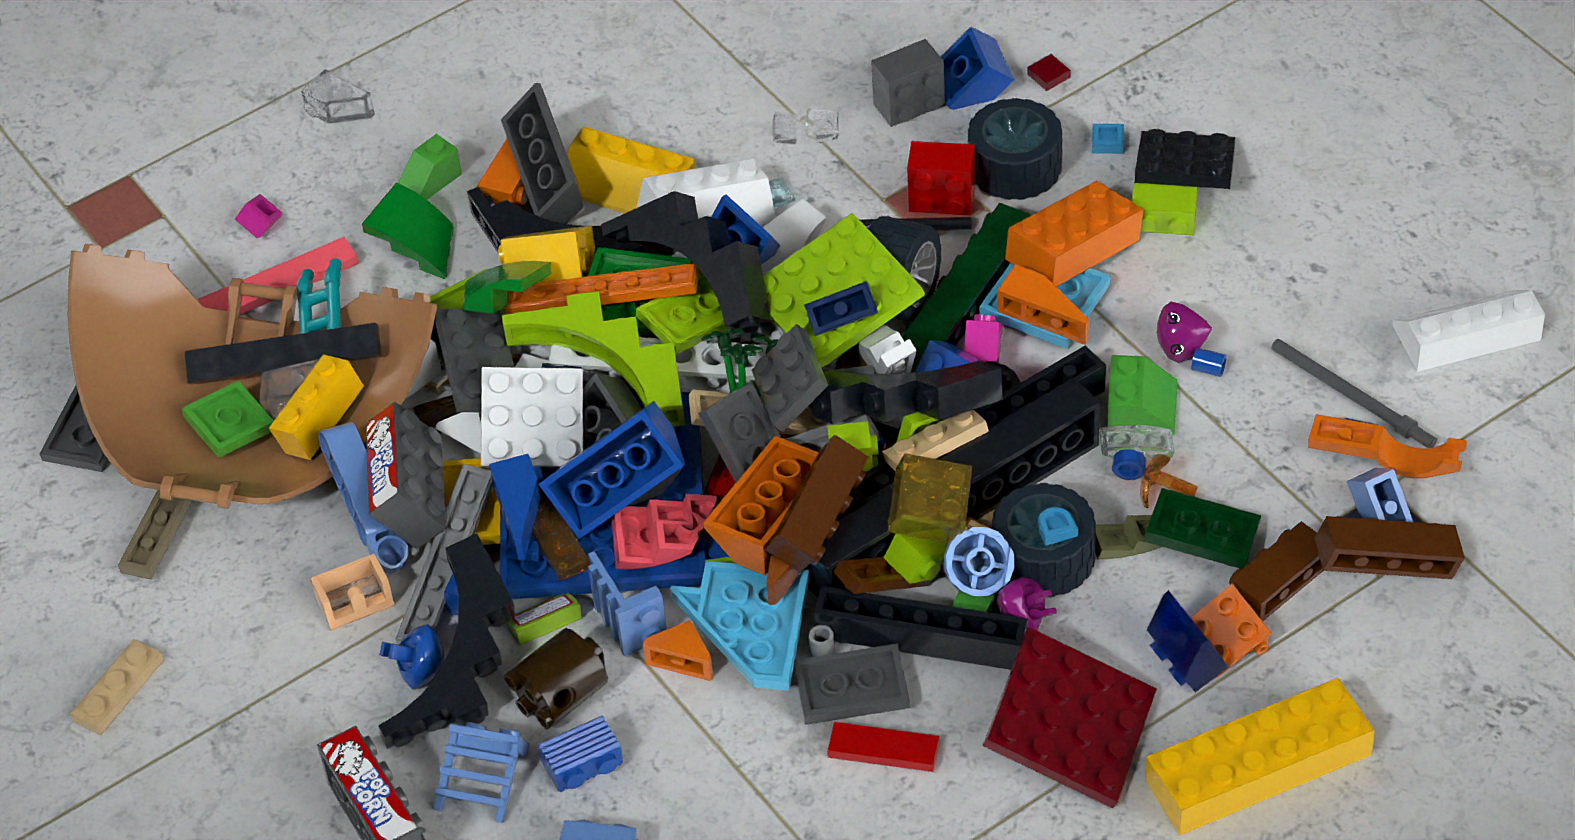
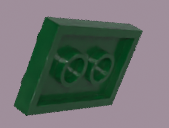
M1161 488L1145 533L1144 542L1228 566L1245 568L1259 527L1261 515Z

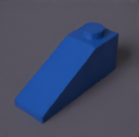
M529 453L489 464L494 490L518 561L526 557L541 500L538 486L543 481L539 465H532Z

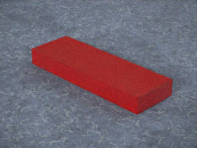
M834 721L827 753L828 758L934 772L940 736Z

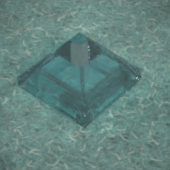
M783 177L769 181L774 208L795 201V196Z

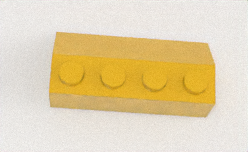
M585 126L581 128L569 146L567 153L582 201L622 213H627L637 207L643 178L696 169L694 158Z

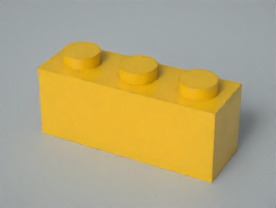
M323 355L271 424L269 429L285 454L311 460L320 447L319 431L335 427L360 393L364 385L349 361Z

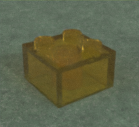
M904 453L896 467L888 532L949 543L956 535H962L965 531L972 466Z

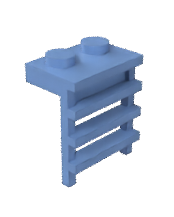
M595 551L588 554L592 565L588 566L594 608L597 613L602 611L603 623L606 627L611 626L614 641L620 640L621 652L624 656L642 649L645 638L667 630L663 598L657 586L624 599Z
M466 722V726L450 724V737L448 745H445L444 750L446 753L444 764L439 772L441 774L440 782L435 790L434 810L442 811L445 797L498 807L495 821L504 823L518 756L527 758L530 743L520 738V732L509 729H500L498 733L487 731L486 726ZM454 755L507 765L505 777L452 768ZM451 776L502 786L500 799L447 789L449 778Z

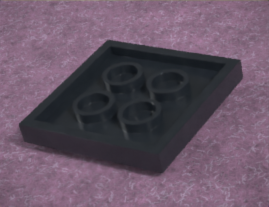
M1162 129L1142 131L1134 183L1230 189L1236 137H1229L1224 133L1199 135L1193 131L1169 133Z

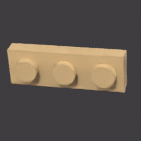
M974 410L948 417L937 424L929 425L923 431L908 439L896 442L894 446L882 452L885 462L900 476H903L989 432L986 420Z
M133 639L70 713L73 722L101 735L164 661L162 653Z

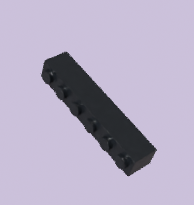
M821 586L813 613L814 627L818 625L830 627L836 642L867 647L898 644L899 652L1008 670L1012 668L1023 636L1028 629V618L871 593L853 594L850 590Z

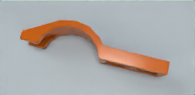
M1319 414L1315 415L1308 438V448L1374 459L1384 468L1394 469L1396 474L1408 478H1429L1460 472L1462 461L1458 460L1460 452L1466 451L1467 440L1450 437L1444 444L1435 448L1420 449L1409 447L1396 441L1388 434L1384 426Z

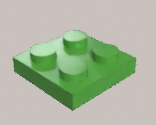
M239 380L182 408L183 418L218 458L270 433L269 427L274 422Z

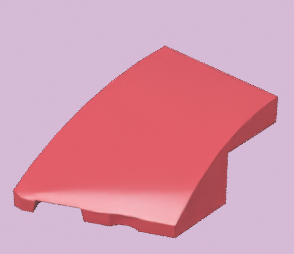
M686 494L683 502L650 499L647 507L626 506L611 516L616 569L653 567L691 554L704 528L703 522L711 514L716 504L717 496Z

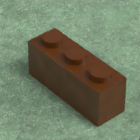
M1302 521L1291 530L1286 529L1282 532L1273 545L1268 549L1263 548L1260 550L1250 564L1245 568L1237 569L1229 580V584H1233L1262 621L1267 619L1323 572L1315 542L1317 532Z

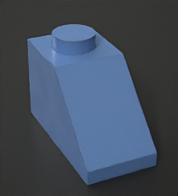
M1374 468L1347 481L1358 513L1363 519L1372 518L1376 520L1413 522L1394 469Z

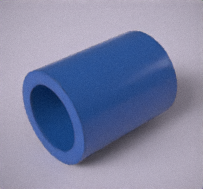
M1196 348L1191 369L1221 377L1225 369L1227 355Z

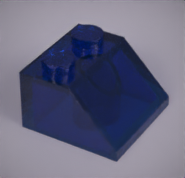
M1168 590L1164 593L1147 628L1148 633L1154 639L1150 647L1162 662L1166 658L1170 660L1173 666L1168 670L1179 685L1183 686L1187 682L1196 693L1229 666L1171 592Z

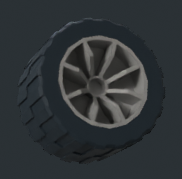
M880 216L867 229L917 281L925 293L922 298L893 317L910 321L911 319H916L921 312L925 299L927 297L931 298L935 292L941 264L942 249L940 237L937 230L932 226L888 216Z

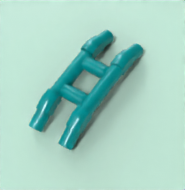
M333 258L330 260L324 275L326 287L312 292L314 272L311 269H304L296 285L300 334L320 331L326 328L328 330L343 327L341 323L339 292L342 261L340 259ZM327 301L328 314L312 320V306Z

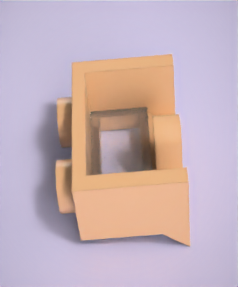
M375 553L310 578L315 597L326 617L330 630L395 606L388 578Z

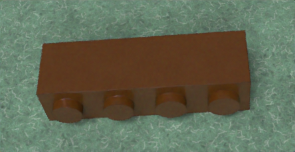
M834 434L817 454L770 540L766 551L800 573L810 563L816 565L826 550L822 543L825 538L829 540L839 526L840 522L835 520L839 513L843 514L853 499L849 495L851 489H856L866 475L863 467L868 456Z
M1326 516L1315 536L1323 571L1453 579L1465 559L1455 525Z

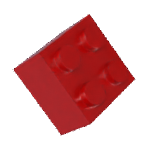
M911 141L907 165L909 212L972 216L975 194L974 144Z

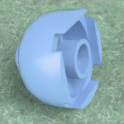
M971 527L959 532L948 543L943 556L944 571L949 582L958 591L970 596H989L999 591L1009 582L1014 570V553L1012 548L1009 547L1007 541L999 532L987 527Z

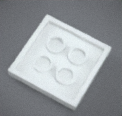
M482 367L481 468L490 469L489 464L529 453L533 466L539 465L540 469H559L583 451V369Z

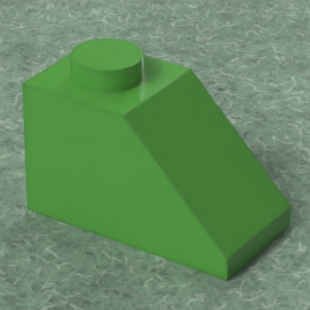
M436 133L413 150L398 183L428 200L462 174L457 147Z

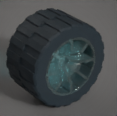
M1001 99L987 104L983 109L977 111L974 118L971 119L968 128V144H974L975 184L982 191L989 193L991 196L1006 200H1023L1029 197H1036L1042 192L1048 191L1058 181L1062 171V128L1059 118L1056 117V114L1051 109H1048L1042 103H1037L1030 99Z
M1048 483L1024 485V487L1017 488L1011 491L1008 496L1002 498L999 502L1000 504L993 512L992 530L999 532L1004 537L1014 553V570L1009 582L1022 577L1032 579L1040 584L1043 591L1051 590L1052 596L1047 598L1067 594L1074 588L1081 586L1083 581L1090 576L1091 569L1095 563L1096 520H1094L1093 509L1089 507L1086 499L1079 496L1072 489ZM1051 507L1066 509L1070 512L1078 527V537L1045 546L1038 531L1039 515Z

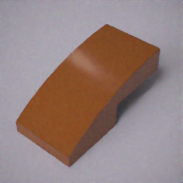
M771 556L766 583L768 605H776L784 597L798 574L797 570L776 556Z

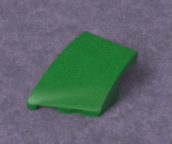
M395 183L363 221V232L390 242L393 252L418 261L421 271L445 279L447 277L448 256H450L451 251L450 241L453 237V224L424 197L399 183Z
M513 262L490 268L475 275L465 283L464 310L491 314L508 305L509 291L523 292L551 275V262Z

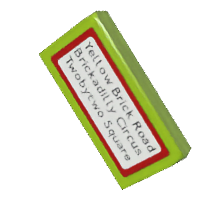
M570 593L557 595L516 613L507 622V625L520 646L582 619L580 604Z

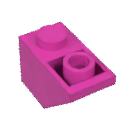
M974 314V320H966L964 352L983 362L999 363L1003 324L996 322V317L993 315Z

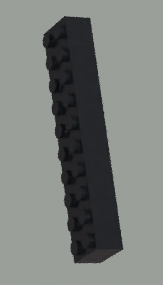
M1073 378L1063 385L1056 386L1049 394L1039 400L1030 402L1024 409L1014 415L1003 418L997 425L990 428L989 432L946 453L941 459L929 466L922 467L916 474L903 482L894 484L888 491L878 497L867 500L861 507L848 515L839 517L837 519L840 522L838 528L829 540L825 538L822 543L826 550L816 565L810 563L804 569L809 570L808 589L817 598L821 586L846 589L844 583L834 573L839 561L884 557L896 532L900 530L944 523L947 526V538L960 531L969 517L978 520L998 507L1002 498L1008 496L1011 491L1022 488L1024 485L1037 484L1099 446L1100 402Z

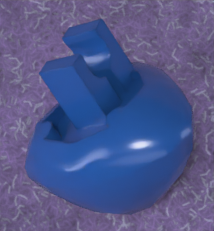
M428 624L416 627L402 639L400 644L382 642L379 655L397 660L403 680L413 690L431 681L438 674L444 663V649L433 628Z

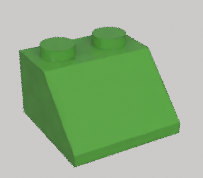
M1112 355L1107 431L1175 435L1177 379L1145 356Z

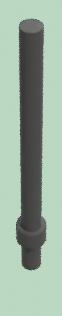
M1279 338L1272 344L1271 349L1389 423L1395 427V432L1404 438L1409 439L1411 437L1427 448H1433L1436 445L1438 439L1420 428L1418 422L1407 415L1401 416Z

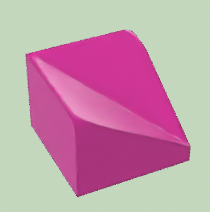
M259 194L244 205L235 220L253 236L260 238L282 217L283 213L263 195Z

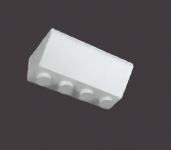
M754 159L643 178L636 207L638 208L668 193L677 191L695 197L699 219L704 216L711 217L721 197L727 194L762 227L776 218L768 177Z
M1512 290L1393 320L1392 325L1418 372L1541 341L1545 313L1532 291Z

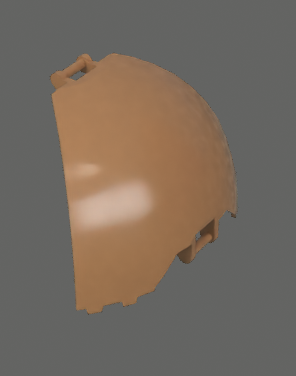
M85 244L82 252L71 250L67 316L74 378L82 408L94 437L105 456L126 480L133 485L143 488L160 490V499L172 500L174 497L217 504L218 508L229 509L231 501L250 504H271L290 499L321 485L333 477L321 447H319L311 460L285 454L272 432L218 458L183 418L182 413L183 407L239 380L273 420L276 419L312 369L300 368L191 385L187 381L184 351L300 334L299 321H294L297 287L286 286V288L244 283L243 279L232 278L228 293L229 311L206 308L169 269L168 263L146 261L145 252L128 249L125 257L102 255L100 245ZM382 287L380 295L360 292L359 297L341 308V323L343 327L377 323L379 328L382 356L349 361L364 387L335 425L353 422L366 450V422L393 402H397L401 406L420 370L431 338L438 305L430 303V294L415 292L413 300L398 298V289ZM242 295L283 301L280 323L239 317Z

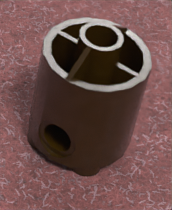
M569 628L562 629L503 675L507 685L519 697L515 701L518 709L526 717L533 714L546 730L550 729L606 685L608 681L605 670V656L600 646L591 637L583 639Z

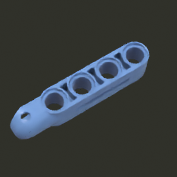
M348 422L319 431L318 437L321 450L362 543L367 547L370 555L375 553L385 573H396L406 563L408 555L407 544L405 540L369 515L367 451L355 424Z

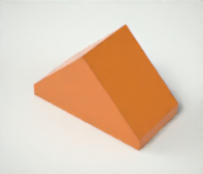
M691 620L645 638L643 650L646 665L708 681L712 680L711 655Z

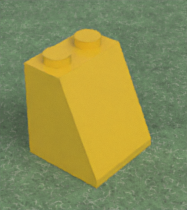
M592 225L509 236L501 239V245L498 248L501 264L520 261L551 262V275L539 282L588 277L596 253Z

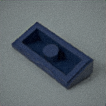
M867 281L804 304L815 336L878 313L871 287Z

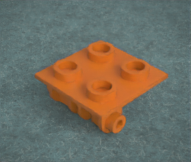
M1233 584L1228 586L1178 627L1216 678L1248 652H1256L1258 655L1266 652L1269 648L1267 637L1272 634Z

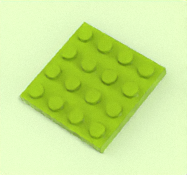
M853 213L846 216L763 275L771 319L783 333L789 332L796 324L806 330L821 368L925 295L917 281ZM867 281L871 287L878 313L815 336L804 304Z

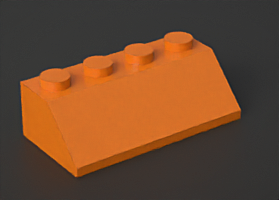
M774 436L703 522L704 529L735 564L762 575L768 573L770 557L774 555L766 551V548L819 452Z

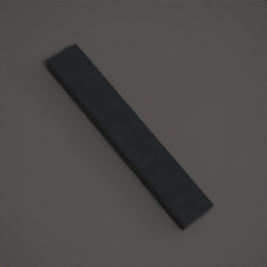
M377 323L184 351L187 381L191 385L314 367L323 355L348 361L382 356Z

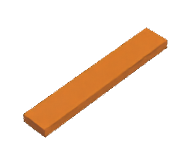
M692 263L539 282L523 292L509 291L508 305L505 306L507 314L550 307L568 306L567 295L599 291L601 305L696 294L700 271Z

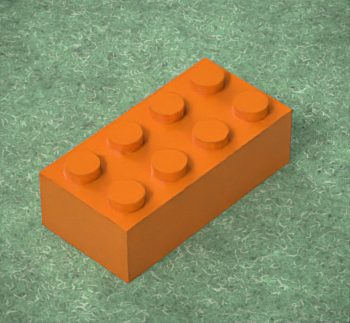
M1096 180L1009 227L1005 260L1013 265L1016 264L1027 269H1033L1045 275L1057 287L1139 241L1144 209Z

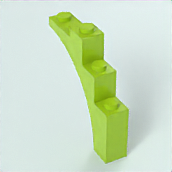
M599 291L567 295L568 306L502 315L507 346L529 344L557 345L595 357L622 375L638 393L645 407L655 401L673 427L685 425L674 343L640 347L636 317L604 321Z

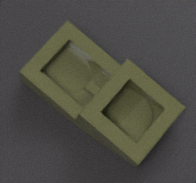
M1127 515L1123 524H1096L1095 554L1097 559L1123 558L1161 548V546L1144 542L1145 533L1152 515Z

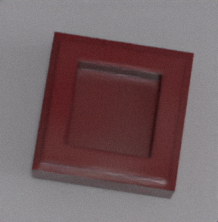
M1049 54L1028 66L1027 75L1044 90L1048 91L1069 79L1070 69L1054 55Z

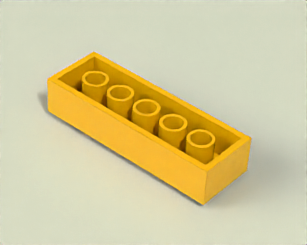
M1337 677L1146 756L1145 781L1178 834L1182 835L1371 756L1375 730Z

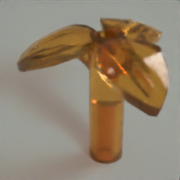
M1165 454L1155 455L1145 470L1140 485L1141 502L1145 508H1149V489L1155 484L1190 496H1194L1198 486L1160 471L1171 461L1170 457Z

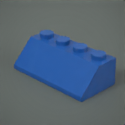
M653 401L551 473L539 483V486L577 538L580 539L685 465V461L673 426L655 401Z

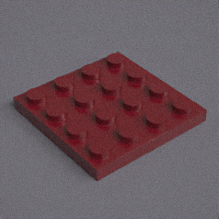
M1029 627L1023 636L982 746L1113 808L1118 803L1157 688Z

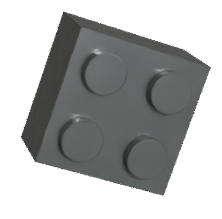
M926 39L871 60L873 105L890 127L945 105L944 61Z

